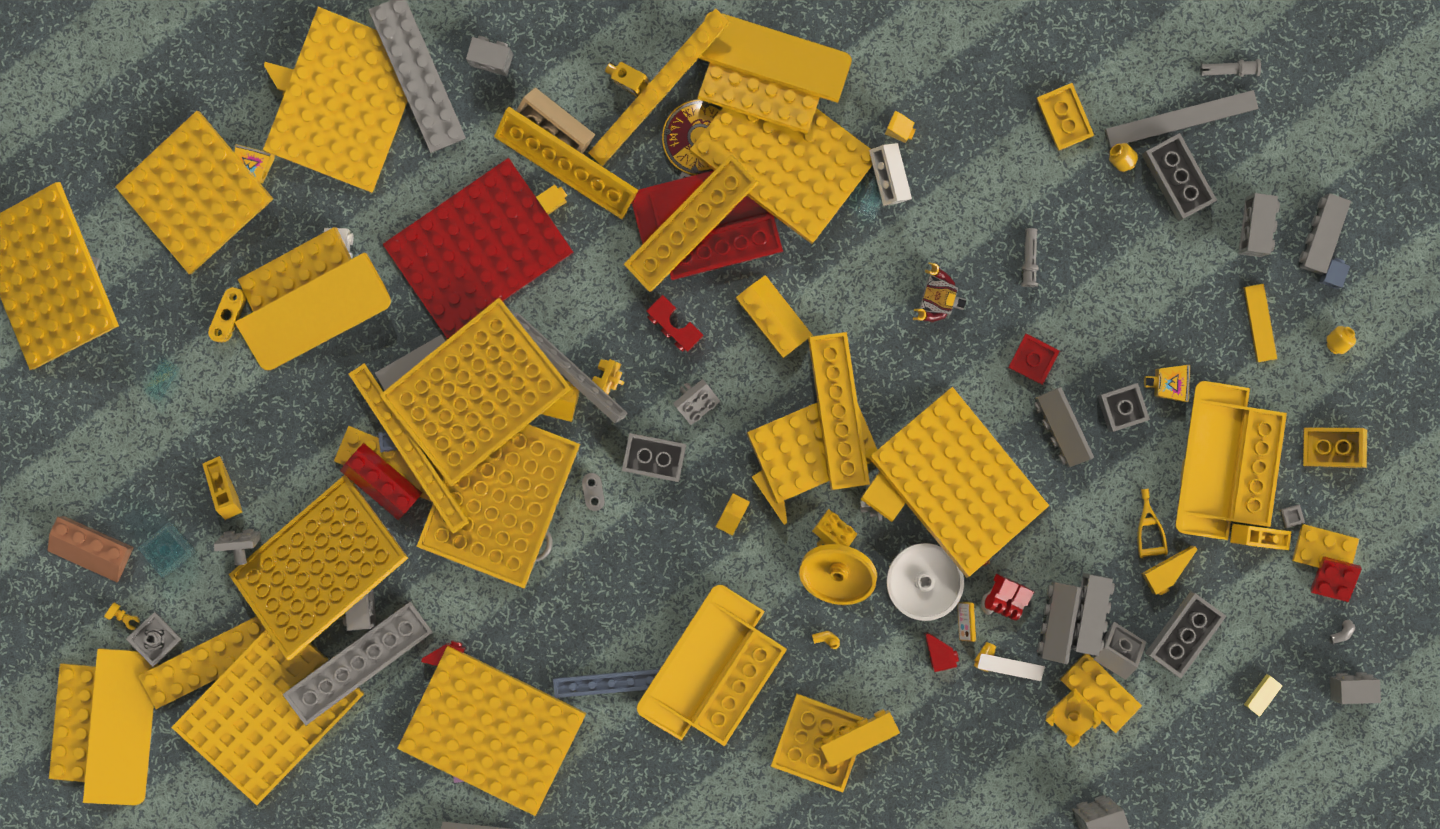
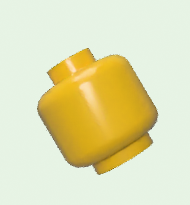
M1119 143L1111 148L1109 161L1119 171L1125 172L1136 166L1138 154L1129 144Z
M1337 326L1327 336V348L1334 354H1345L1356 343L1355 332L1350 327Z

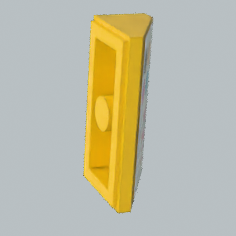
M971 601L958 602L959 640L974 642L976 640L974 603Z

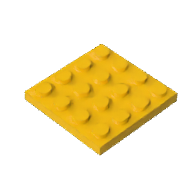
M796 693L770 766L843 793L856 755L830 767L820 747V743H822L823 738L829 735L834 737L840 734L839 731L849 726L851 729L857 726V722L864 719V717Z

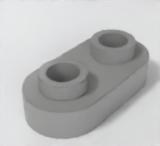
M595 473L586 474L582 480L585 503L588 509L598 511L605 504L602 481L599 475ZM590 479L595 480L594 486H589L588 481ZM593 498L598 499L597 505L592 504L591 500Z

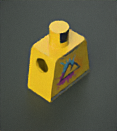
M236 144L235 154L256 179L263 184L275 159V155Z
M1190 365L1155 369V376L1144 377V387L1154 388V396L1180 402H1189Z

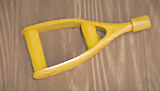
M1141 489L1144 507L1137 531L1139 557L1142 559L1146 556L1162 554L1166 556L1168 549L1165 533L1150 506L1149 489ZM1147 513H1149L1152 516L1149 518H1145ZM1157 524L1163 547L1142 549V527Z

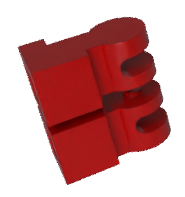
M996 574L993 580L995 584L991 593L985 599V608L1017 621L1022 616L1024 607L1028 606L1034 591Z

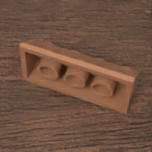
M65 516L56 518L49 534L48 552L115 582L119 581L134 548Z

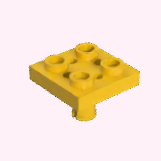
M830 509L825 512L812 530L820 538L817 546L823 544L850 546L857 536L854 529L843 522Z

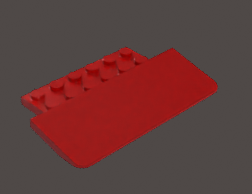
M714 170L638 190L632 206L642 245ZM746 195L670 272L671 280L783 252L774 216Z

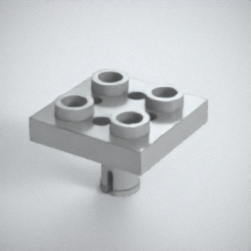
M703 379L693 387L689 383L684 384L687 391L681 386L680 392L683 395L673 403L690 425L699 421L703 415L720 402Z
M254 529L243 530V533L226 531L214 543V550H233L234 565L246 564L245 549L256 546L261 539L260 531L254 532Z
M154 612L126 640L154 667L182 638Z

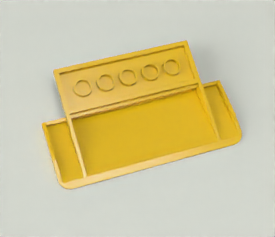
M709 12V13L706 15L705 19H706L712 12ZM723 14L730 23L698 58L710 62L698 99L808 134L820 97L839 102L851 66V56L837 49Z
M333 227L239 278V284L253 312L239 319L235 324L260 367L264 370H273L386 310L390 306L391 299L367 253H362L351 259L338 229Z
M1201 381L1195 387L1176 517V529L1180 533L1228 540L1231 521L1271 527L1287 413L1247 407L1250 388L1209 381Z
M724 585L714 586L638 702V714L681 741L692 725L725 746L787 650V648L755 628L765 611Z
M99 648L97 649L96 666L60 664L49 779L85 782L83 803L139 805L145 799L154 705L138 675L153 667L138 651Z

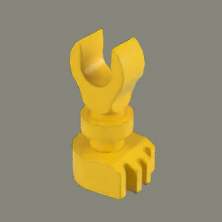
M114 602L104 617L110 620L115 616L118 621L122 620L128 629L135 630L136 628L130 625V620L140 623V619L137 616L126 614L124 610L120 611L121 606Z

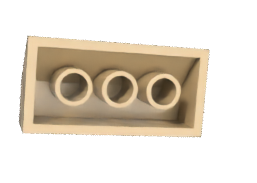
M536 87L522 99L516 110L582 154L595 136L592 131Z

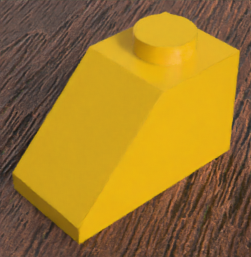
M265 62L264 67L277 89L283 92L282 95L284 96L294 69Z
M895 111L885 135L906 143L908 139L912 140L916 129L913 128L914 122Z
M732 493L716 528L733 536L750 501Z

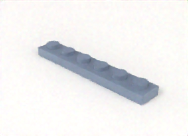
M660 669L553 678L555 698L647 690Z

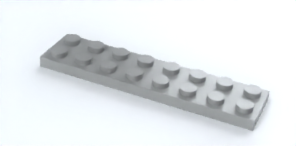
M390 0L368 9L430 153L466 139L407 1Z
M409 601L283 693V696L306 726L433 632Z

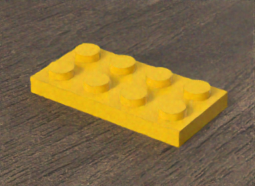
M1084 653L1060 678L1071 691L1076 689L1102 715L1101 720L1114 733H1117L1142 707L1089 654Z

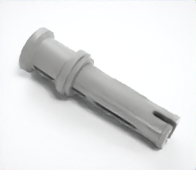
M1240 59L1237 63L1201 64L1200 69H1209L1201 71V76L1237 74L1240 77L1248 74L1260 76L1261 61L1260 59L1255 61Z
M1035 228L1025 229V261L1021 267L1023 271L1022 287H1038V283H1036V275L1039 270L1038 265H1036L1038 229Z

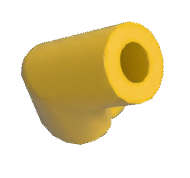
M830 631L812 634L814 644L825 642L831 649H837L840 646L839 638Z

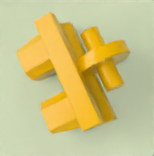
M601 359L598 369L604 371L602 378L594 376L592 381L609 395L611 389L616 390L618 384L624 385L625 383L620 380L622 372L619 371L621 364L611 359L609 361Z

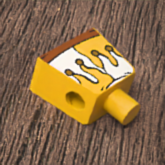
M610 62L605 69V73L611 75L612 81L617 86L636 97L650 83L645 74L623 62H619L618 66Z

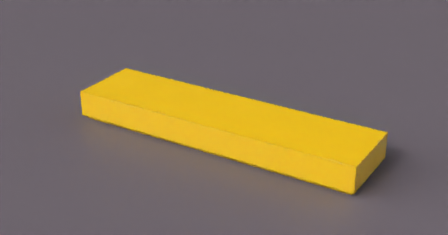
M1264 284L1243 287L1256 361L1263 362L1277 359Z

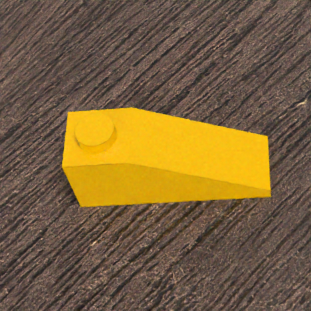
M218 456L203 463L215 510L225 520L242 513L238 495L221 457Z
M761 470L753 475L752 478L785 525L787 523L785 502L776 503Z
M1232 524L1230 543L1289 550L1292 531Z
M1190 546L1141 573L1153 594L1163 595L1170 591L1169 587L1174 585L1196 553V546Z

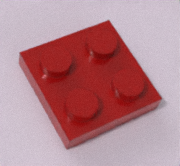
M1025 333L1008 368L1043 385L1060 350Z
M1323 556L1310 589L1311 593L1349 602L1361 573V566Z

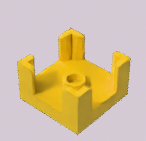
M1073 689L1046 715V721L1051 726L1055 723L1067 735L1066 742L1072 748L1080 742V736L1092 726L1093 729L1098 727L1102 719V715L1076 689Z

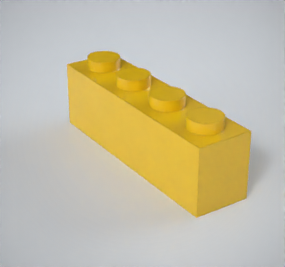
M879 710L874 713L875 717L869 720L867 718L861 719L857 722V726L851 729L849 726L839 731L840 734L834 737L829 735L823 738L820 747L830 767L900 734L890 711Z

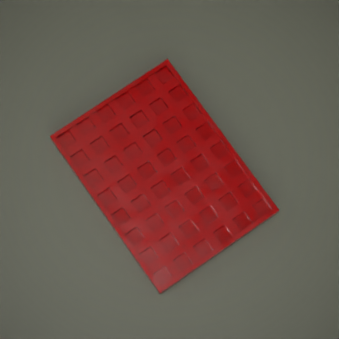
M509 158L383 243V246L447 339L495 300L501 298L504 301L574 253Z

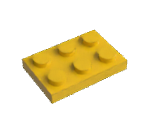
M1073 83L1036 98L1058 151L1094 136Z
M1302 524L1292 561L1319 568L1324 556L1353 564L1359 539Z

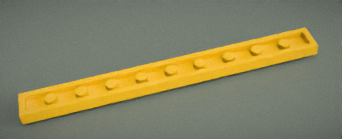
M715 8L588 152L601 166L606 164L727 27L730 21L719 10Z
M364 363L348 373L452 533L470 523L420 446L379 396L384 391L367 365Z

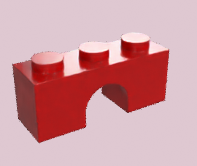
M662 295L647 310L649 314L647 318L654 325L658 323L663 327L660 331L668 339L672 336L676 340L674 345L680 351L686 350L689 352L704 335L691 322L681 329L673 327L670 323V317L677 309Z

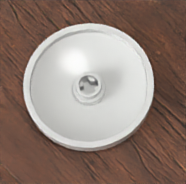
M920 543L905 548L893 559L887 573V590L893 604L906 616L922 621L935 620L951 612L960 601L964 589V575L942 547L930 543Z

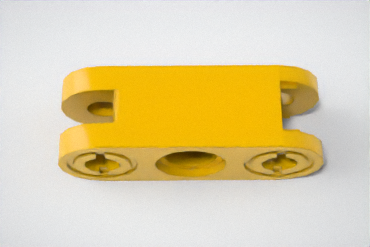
M232 287L225 291L208 331L209 337L213 341L224 343L231 338L236 326L235 322L238 321L247 300L243 290ZM227 310H230L232 314L229 320L224 318V313Z

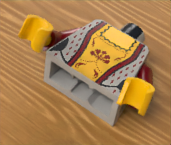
M929 262L928 264L932 266L931 271L925 269V272L931 275L928 276L919 309H914V311L918 312V317H913V320L935 322L945 319L947 315H950L953 307L964 310L966 299L957 297L958 288L955 287L953 279L945 271L941 270L937 264Z

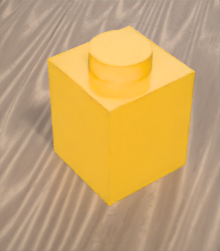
M555 184L536 197L548 215L567 203L565 200L567 194L562 187L557 188Z

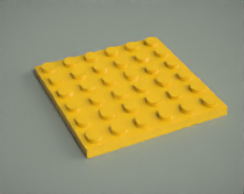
M200 111L192 114L115 186L188 274L195 272L273 200L272 196Z

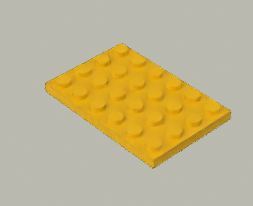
M818 402L746 433L776 503H780L830 481ZM858 405L866 461L869 464L872 462L869 456L877 450V447Z

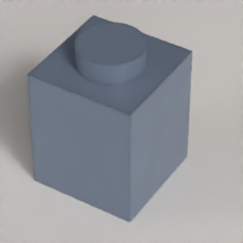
M1332 259L1327 273L1321 276L1319 283L1335 289L1342 288L1350 266L1346 265L1344 260Z

